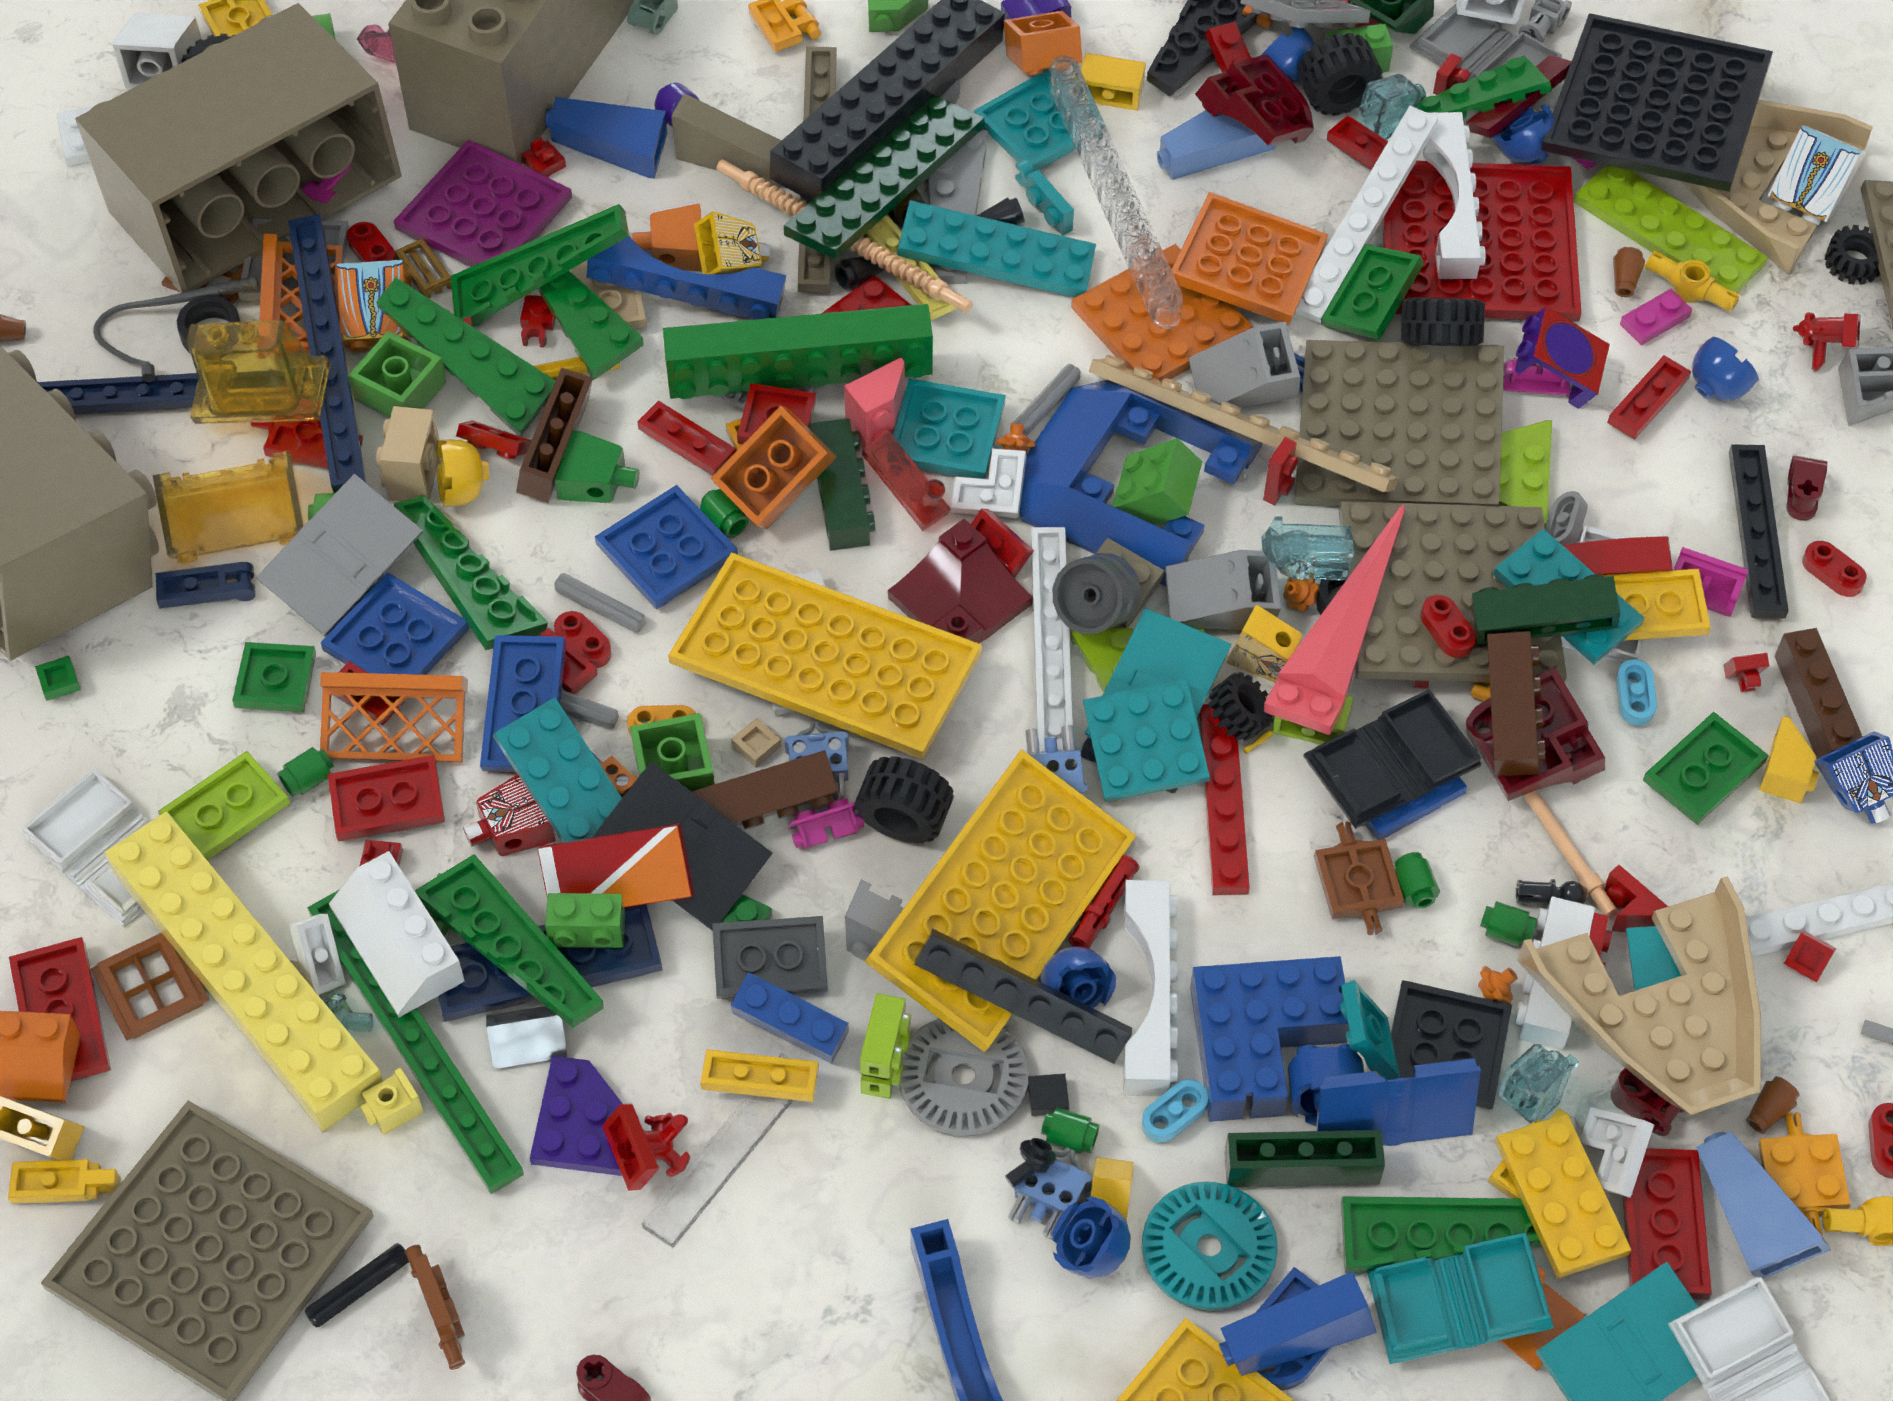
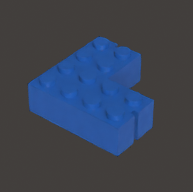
M1341 956L1193 967L1190 991L1203 1083L1208 1092L1207 1112L1209 1122L1243 1119L1246 1096L1251 1095L1250 1119L1284 1116L1288 1094L1281 1048L1308 1044L1347 1043L1346 1032L1350 1030L1340 1007V1002L1344 1001L1341 985L1345 984Z

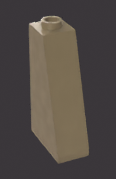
M683 94L672 114L675 157L677 160L717 170L718 162L724 159L745 172L752 171L756 173L759 178H764L765 182H771L772 186L776 185L781 188L782 185L770 179V150L782 140L700 100Z

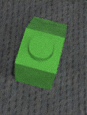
M868 0L869 32L900 31L928 9V0Z

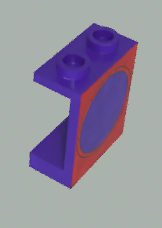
M1544 307L1536 315H1530L1522 327L1524 335L1516 351L1518 359L1515 372L1521 374L1536 362L1572 384L1568 403L1578 409L1599 393L1610 344L1548 307Z

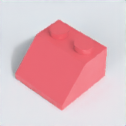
M902 358L844 386L845 419H850L852 431H858L860 446L866 453L876 448L885 447L892 440L905 394V362Z

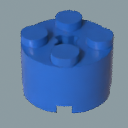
M1308 1044L1297 1049V1056L1288 1065L1291 1107L1293 1114L1297 1118L1299 1113L1305 1116L1306 1123L1317 1125L1319 1087L1326 1077L1364 1072L1362 1058L1351 1050L1349 1044H1342L1337 1047H1317Z

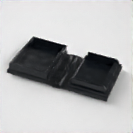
M1430 689L1383 711L1377 720L1357 730L1352 729L1303 754L1307 763L1355 829L1424 796L1482 765L1480 755Z
M650 762L593 837L681 823L695 895L672 901L713 931L712 923H721L773 853L654 763Z

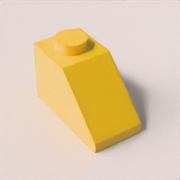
M1782 716L1777 728L1759 791L1801 804L1806 791L1813 793L1817 783L1819 772L1813 771L1814 760H1816L1817 756L1789 717Z

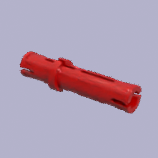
M1122 855L1091 905H1088L1082 913V919L1073 934L1070 935L1068 941L1072 947L1077 946L1090 949L1100 930L1107 928L1110 923L1109 916L1125 891L1126 880H1132L1140 868L1136 860Z

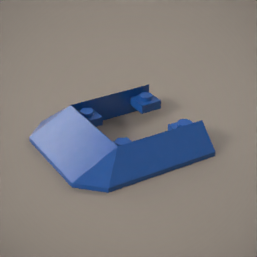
M1110 380L1073 387L1036 439L1035 447L1030 448L1026 454L1019 514L1023 522L1034 527H1065L1067 542L1093 554H1096L1104 541L1109 538L1163 569L1165 572L1166 566L1188 562L1189 555L1204 533L1205 525L1183 516L1168 521L1162 529L1106 504L1114 493V484L1088 472L1113 434H1120L1145 445L1153 431L1157 429L1211 453L1205 463L1204 472L1233 485L1244 468H1249L1263 443ZM1166 576L1160 582L1164 586H1166Z

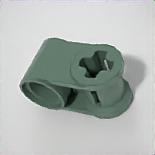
M635 0L628 11V24L648 28L650 33L659 35L669 19L676 13L678 0Z

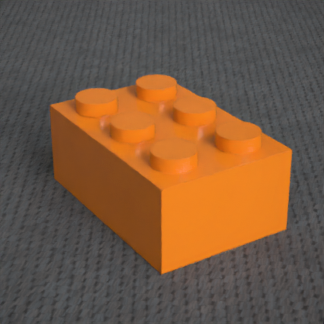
M780 406L710 479L756 526L768 529L833 462L836 455L791 410Z

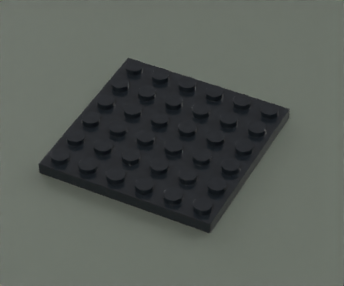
M1589 13L1553 112V126L1543 139L1542 151L1730 192L1771 63L1773 51Z

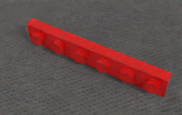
M1203 704L1199 712L1201 742L1210 776V781L1204 782L1212 895H1248L1250 886L1238 740L1235 739L1234 734L1232 736L1226 734V727L1222 729L1219 727L1218 723L1221 721L1219 718L1214 719L1211 714L1215 709L1209 708V704Z

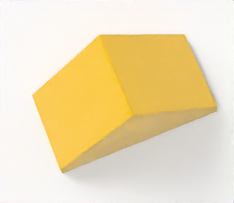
M1096 1157L1091 1197L1102 1199L1111 1204L1127 1222L1134 1162Z

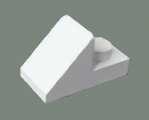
M318 914L289 925L297 955L288 959L313 990L320 995L345 985L328 914Z

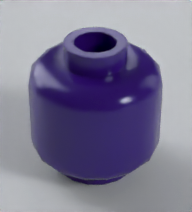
M678 82L670 83L661 88L656 95L654 103L655 110L666 111L667 124L673 127L672 114L683 94L699 100L695 93Z

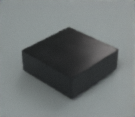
M1065 1073L1028 1076L1031 1116L1046 1115L1047 1112L1054 1114L1056 1107L1069 1110Z

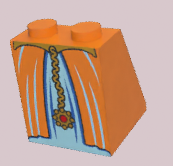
M403 260L337 264L339 319L344 347L350 348V351L353 352L368 351L369 347H374L387 331L411 342V337L377 307L376 303L395 278L400 279L411 287V276Z

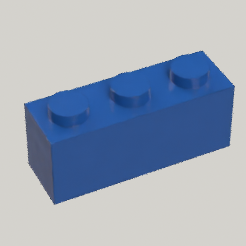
M749 972L731 1003L734 1015L831 1064L849 1033L848 1022Z

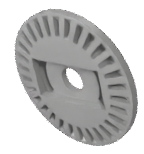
M938 1018L921 1027L911 1037L908 1052L903 1053L901 1064H904L899 1089L906 1106L912 1114L930 1128L950 1135H977L991 1131L1004 1124L1020 1108L1028 1090L1029 1064L1020 1042L1007 1028L1003 1027L990 1047L983 1052ZM937 1055L939 1059L934 1067V1083L927 1082V1069L933 1058ZM998 1065L1001 1074L1000 1083L996 1092L990 1093L994 1079L993 1067ZM959 1066H968L975 1072V1078L968 1084H959L952 1077L954 1069Z

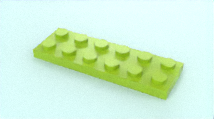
M1606 165L1575 194V204L1653 253L1656 250L1678 263L1689 260L1702 261L1709 267L1710 276L1716 279V283L1736 293L1767 263L1768 256L1631 170Z

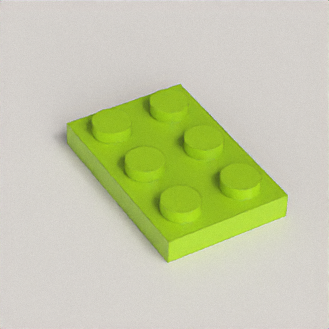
M245 751L158 810L160 816L167 811L208 861L288 806L290 801L287 794L251 754Z

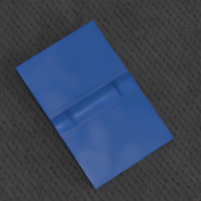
M1475 1058L1414 1065L1413 1078H1396L1385 1081V1077L1377 1076L1376 1071L1326 1077L1319 1087L1316 1131L1382 1130L1383 1145L1387 1146L1472 1135L1481 1074L1480 1066H1477Z

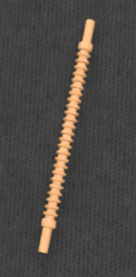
M724 159L720 160L717 164V170L739 182L742 189L752 192L754 196L758 195L761 200L765 199L768 204L772 203L775 208L779 207L782 212L786 211L789 216L793 215L794 217L807 205L804 201L800 202L799 198H793L792 194H786L785 190H779L778 186H772L771 182H765L764 178H759L752 171L745 172ZM862 236L850 247L852 252L857 251L859 256L864 255L866 260L871 259L873 264H878L880 268H885L888 273L893 272L895 277L900 276L902 281L907 280L909 285L914 284L916 289L922 288V292L929 293L931 298L937 301L942 299L965 313L971 310L973 302L949 289L946 282L941 279H935L934 275L928 276L927 271L921 272L920 267H914L911 262L907 263L904 258L899 259L897 254L892 255L890 250L885 251L883 246L878 247V244L871 242L869 238H863Z

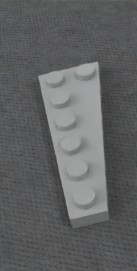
M987 130L978 132L928 177L929 205L971 215L977 214L978 197L988 142ZM933 264L934 272L947 284H966L967 272Z

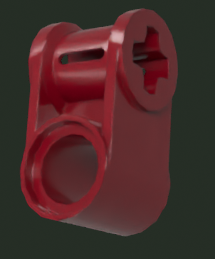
M1793 455L1787 485L1789 486L1786 510L1794 519L1806 521L1815 516L1818 509V500L1823 493L1827 461Z
M1626 1068L1620 1072L1610 1092L1611 1100L1618 1109L1631 1117L1654 1124L1652 1132L1660 1136H1667L1672 1130L1671 1123L1678 1113L1684 1112L1665 1101ZM1624 1085L1633 1086L1637 1089L1638 1093L1628 1091Z
M593 1354L586 1356L577 1366L578 1391L586 1401H651L650 1395L638 1382L626 1376L609 1362L607 1358L601 1355ZM600 1375L602 1376V1380H601V1381H599L598 1379H596V1378L599 1377ZM589 1376L594 1378L590 1382L588 1381Z

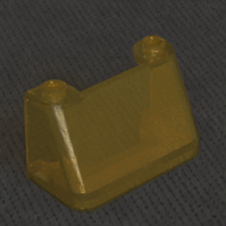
M290 451L273 453V459L269 460V464H266L264 459H259L256 464L190 475L187 472L182 473L183 480H181V477H171L170 472L152 475L168 557L177 559L178 564L197 561L198 555L274 541H279L280 545H287L305 525L295 463Z

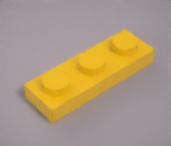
M706 1049L700 1081L701 1090L814 1102L819 1062Z

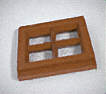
M162 933L115 954L91 968V972L126 1041L150 1032L203 1006V1003L209 1001L198 977Z

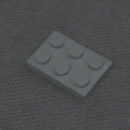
M823 916L712 923L717 999L735 998L748 972L791 994L828 991Z

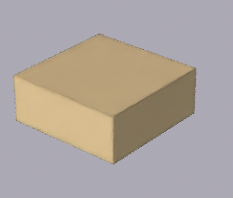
M756 718L731 738V744L736 751L756 768L781 747V739Z

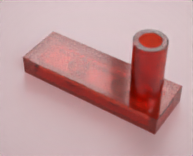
M890 432L863 449L861 455L922 531L949 514L951 508L942 498L945 493L944 484L936 479L929 481Z

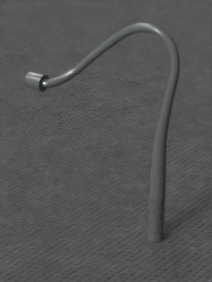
M257 276L242 278L237 281H228L170 296L117 305L108 309L96 320L93 328L94 337L100 346L116 357L128 363L141 366L142 380L152 382L155 380L154 365L149 361L133 358L108 344L100 334V327L103 322L111 315L127 309L190 302L198 297L210 295L221 297L258 289L259 282Z

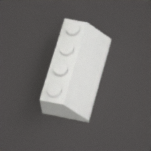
M388 851L356 868L331 900L329 906L397 1016L401 1017L465 982L459 959L391 853Z

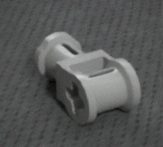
M1536 0L1531 8L1529 22L1522 24L1519 34L1522 31L1532 37L1535 34V39L1543 43L1547 32L1553 34L1558 27L1563 25L1570 12L1572 2L1569 0Z

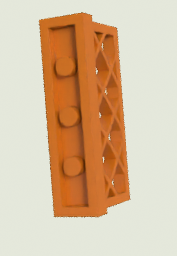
M264 233L258 357L272 358V351L309 353L306 331L297 324L298 321L304 318L301 300L298 298L300 295L299 286L290 291L282 284L291 276L298 281L295 264L292 266L283 258V253H293L292 242L277 241V234ZM326 244L328 256H335V261L330 264L339 316L337 264L342 263V245ZM289 302H292L300 309L299 312L291 317L281 310ZM288 328H291L299 335L294 341L279 340V335Z
M321 672L320 686L323 687L320 750L323 749L330 759L402 761L434 755L436 762H463L465 694L468 693V679L464 676ZM332 695L346 696L354 705L341 719L331 711ZM352 696L364 697L359 702H357ZM372 697H381L390 707L374 720L362 706ZM388 697L400 698L394 703H392ZM408 697L417 698L425 707L411 721L397 708ZM423 698L435 699L428 705ZM443 698L456 699V713L445 723L433 708ZM359 710L371 725L356 738L344 723ZM394 711L406 723V726L391 739L379 724ZM430 712L442 726L431 737L426 739L414 725ZM332 718L336 723L330 728V720ZM456 721L454 732L449 726ZM339 728L353 740L343 751H329L330 736ZM376 728L388 743L378 752H369L361 741ZM411 729L423 744L413 753H405L396 742ZM445 730L455 739L454 754H440L431 745ZM355 746H358L363 752H350V751H351ZM393 746L398 753H386V751ZM428 747L434 754H422V752Z

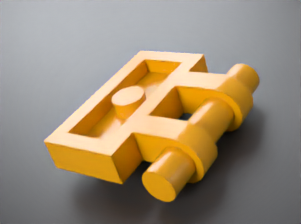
M758 0L748 4L749 14L774 52L802 43V32L808 34L813 40L821 36V31L818 28L819 23L815 16L809 14L806 10L807 5L804 0H785L782 2L780 0ZM790 15L796 16L797 18L792 19Z

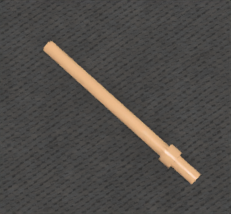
M1538 791L1523 795L1579 878L1580 884L1584 886L1587 898L1592 897L1603 915H1607L1609 918L1614 916L1618 910L1605 892L1606 886L1597 873H1592Z

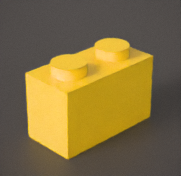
M1085 52L1078 78L1077 98L1082 102L1138 111L1145 81L1146 62Z
M0 1096L1 1139L52 1158L72 1160L85 1126Z

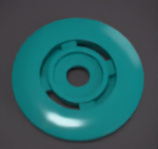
M1196 1182L1169 1192L1153 1207L1143 1229L1142 1254L1145 1266L1152 1280L1160 1290L1173 1300L1199 1310H1227L1249 1301L1265 1287L1276 1264L1277 1237L1268 1214L1250 1195L1227 1184ZM1201 1214L1200 1218L1192 1220L1184 1227L1180 1236L1174 1233L1177 1227L1186 1219ZM1205 1236L1215 1237L1221 1244L1220 1252L1215 1256L1203 1255L1198 1249L1197 1244L1199 1240ZM1239 1257L1246 1258L1244 1264L1231 1276L1224 1280L1219 1278L1235 1267Z

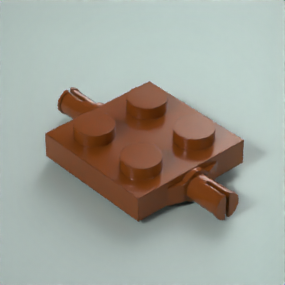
M1346 821L1344 826L1343 822L1336 826L1341 843L1331 848L1315 850L1314 854L1332 920L1350 916H1362L1367 934L1373 935L1375 932V935L1383 930L1377 914L1381 911L1403 908L1404 898L1386 839L1373 841L1355 840L1351 823Z
M420 1245L410 1246L405 1250V1254L412 1268V1277L418 1279L440 1337L439 1347L444 1352L449 1369H458L465 1364L458 1338L465 1336L453 1300L450 1298L443 1274L439 1264L430 1266L427 1255L422 1253Z

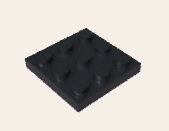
M1402 980L1391 1030L1399 1078H1413L1414 1065L1475 1058L1477 1066H1480L1481 1069L1476 1106L1493 1109L1512 1004Z

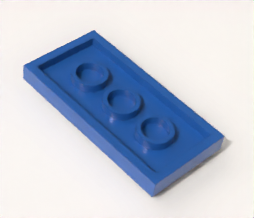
M495 635L480 760L482 771L516 772L493 738L494 733L554 697L560 704L567 643L564 637Z

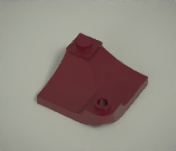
M1268 54L1233 63L1226 72L1208 77L1195 93L1207 112L1214 117L1226 115L1239 121L1257 134L1267 146L1289 139L1295 144L1305 141L1314 130L1312 113L1306 99Z
M962 519L940 535L939 541L905 577L887 590L888 599L909 618L978 644L989 638L1033 604V596L1003 566L987 544V539L965 519Z
M1555 667L1536 675L1540 676L1541 697H1534L1535 708L1542 707L1543 729H1536L1537 739H1544L1545 761H1538L1539 774L1495 777L1491 697L1476 706L1467 717V736L1475 750L1479 751L1508 801L1556 784L1572 782L1574 785L1605 770V756L1588 729L1587 719ZM1482 727L1490 729L1487 733H1481L1478 730Z

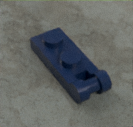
M236 562L155 573L156 600L159 609L230 599L250 601L256 596L255 585L251 582L254 578V566L250 562ZM235 579L237 582L228 583L227 580Z

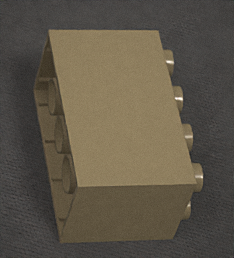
M406 0L389 21L388 25L409 130L459 148L469 139L512 161L522 164L521 154L531 149L530 143L540 138L547 129L545 124L546 113L548 109L553 108L555 98L570 97L627 17L630 6L635 0Z
M299 3L275 15L263 18L256 25L221 43L207 47L202 53L165 72L151 76L146 82L109 101L98 103L90 111L75 118L109 213L180 293L195 290L243 264L244 260L252 255V258L263 253L264 233L277 234V241L280 242L285 241L286 236L291 237L288 220L320 214L323 220L402 177L378 82ZM351 163L352 167L331 188L337 194L328 203L310 199L302 191L307 182L313 180L320 183L324 178L334 177L343 172ZM252 219H273L265 224H258L256 228L251 225Z
M0 345V651L12 661L152 588L151 557L159 552V544L155 533L149 525L148 510L156 506L157 499L147 477L137 469L127 473L116 462L114 450L107 437L98 429L86 432L76 422L74 410L67 397L58 389L46 392L37 383L34 369L28 358L20 350L7 353Z

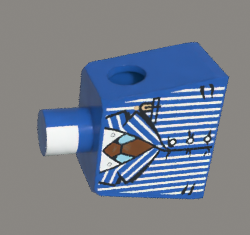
M1873 731L1814 760L1817 768L1844 808L1854 813L1865 810L1870 823H1879L1890 817L1889 810L1884 801L1893 796V750L1888 736Z

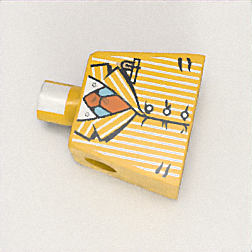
M714 211L694 223L703 274H729L752 268H760L762 262H766L770 257V247L766 243L758 242L756 227L753 223Z
M1255 605L1226 663L1276 683L1278 673L1292 656L1303 636L1290 625L1260 606Z

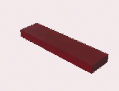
M1549 55L1535 67L1550 81L1551 89H1553L1565 80L1572 61ZM1540 90L1525 94L1526 99L1516 103L1512 102V98L1494 104L1495 109L1486 112L1479 111L1466 121V124L1469 125L1470 132L1491 139L1547 93L1541 95Z

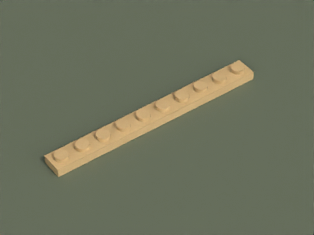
M1106 355L1104 359H1093L1088 372L1276 449L1284 437H1287L1297 442L1296 457L1382 492L1393 491L1396 488L1399 477L1389 474L1391 469L1387 466L1374 462L1371 463V466L1359 461L1360 456L1345 450H1341L1340 453L1329 449L1330 444L1316 438H1311L1310 441L1300 438V432L1293 428L1281 426L1278 429L1269 425L1270 420L1257 414H1251V417L1239 413L1240 407L1227 402H1222L1221 405L1210 401L1211 396L1204 392L1193 390L1192 393L1182 390V384L1167 378L1160 381L1152 378L1153 372L1147 369L1134 367L1133 370L1123 366L1125 361L1120 358Z

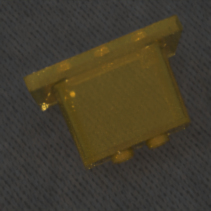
M285 321L190 324L187 345L198 375L190 415L195 424L311 421L320 419L330 361L326 356H309Z

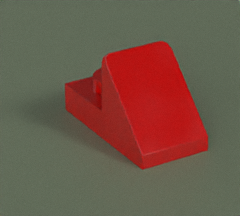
M1618 865L1609 873L1604 890L1615 905L1623 907L1616 916L1612 931L1626 932V928L1655 926L1652 920L1654 911L1668 906L1621 865Z

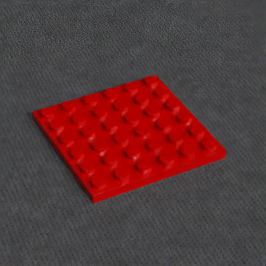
M1416 161L1382 219L1383 248L1420 255L1424 262L1403 300L1408 298L1479 299L1485 302V318L1526 320L1530 315H1536L1544 307H1548L1570 321H1580L1582 313L1571 167L1472 163L1470 173H1475L1476 188L1475 192H1473V197H1478L1479 213L1476 216V221L1482 222V239L1479 241L1480 246H1485V265L1479 266L1477 279H1438L1435 257L1439 233L1452 218L1455 212V205L1451 190L1437 169L1428 161ZM1402 303L1395 314H1402Z

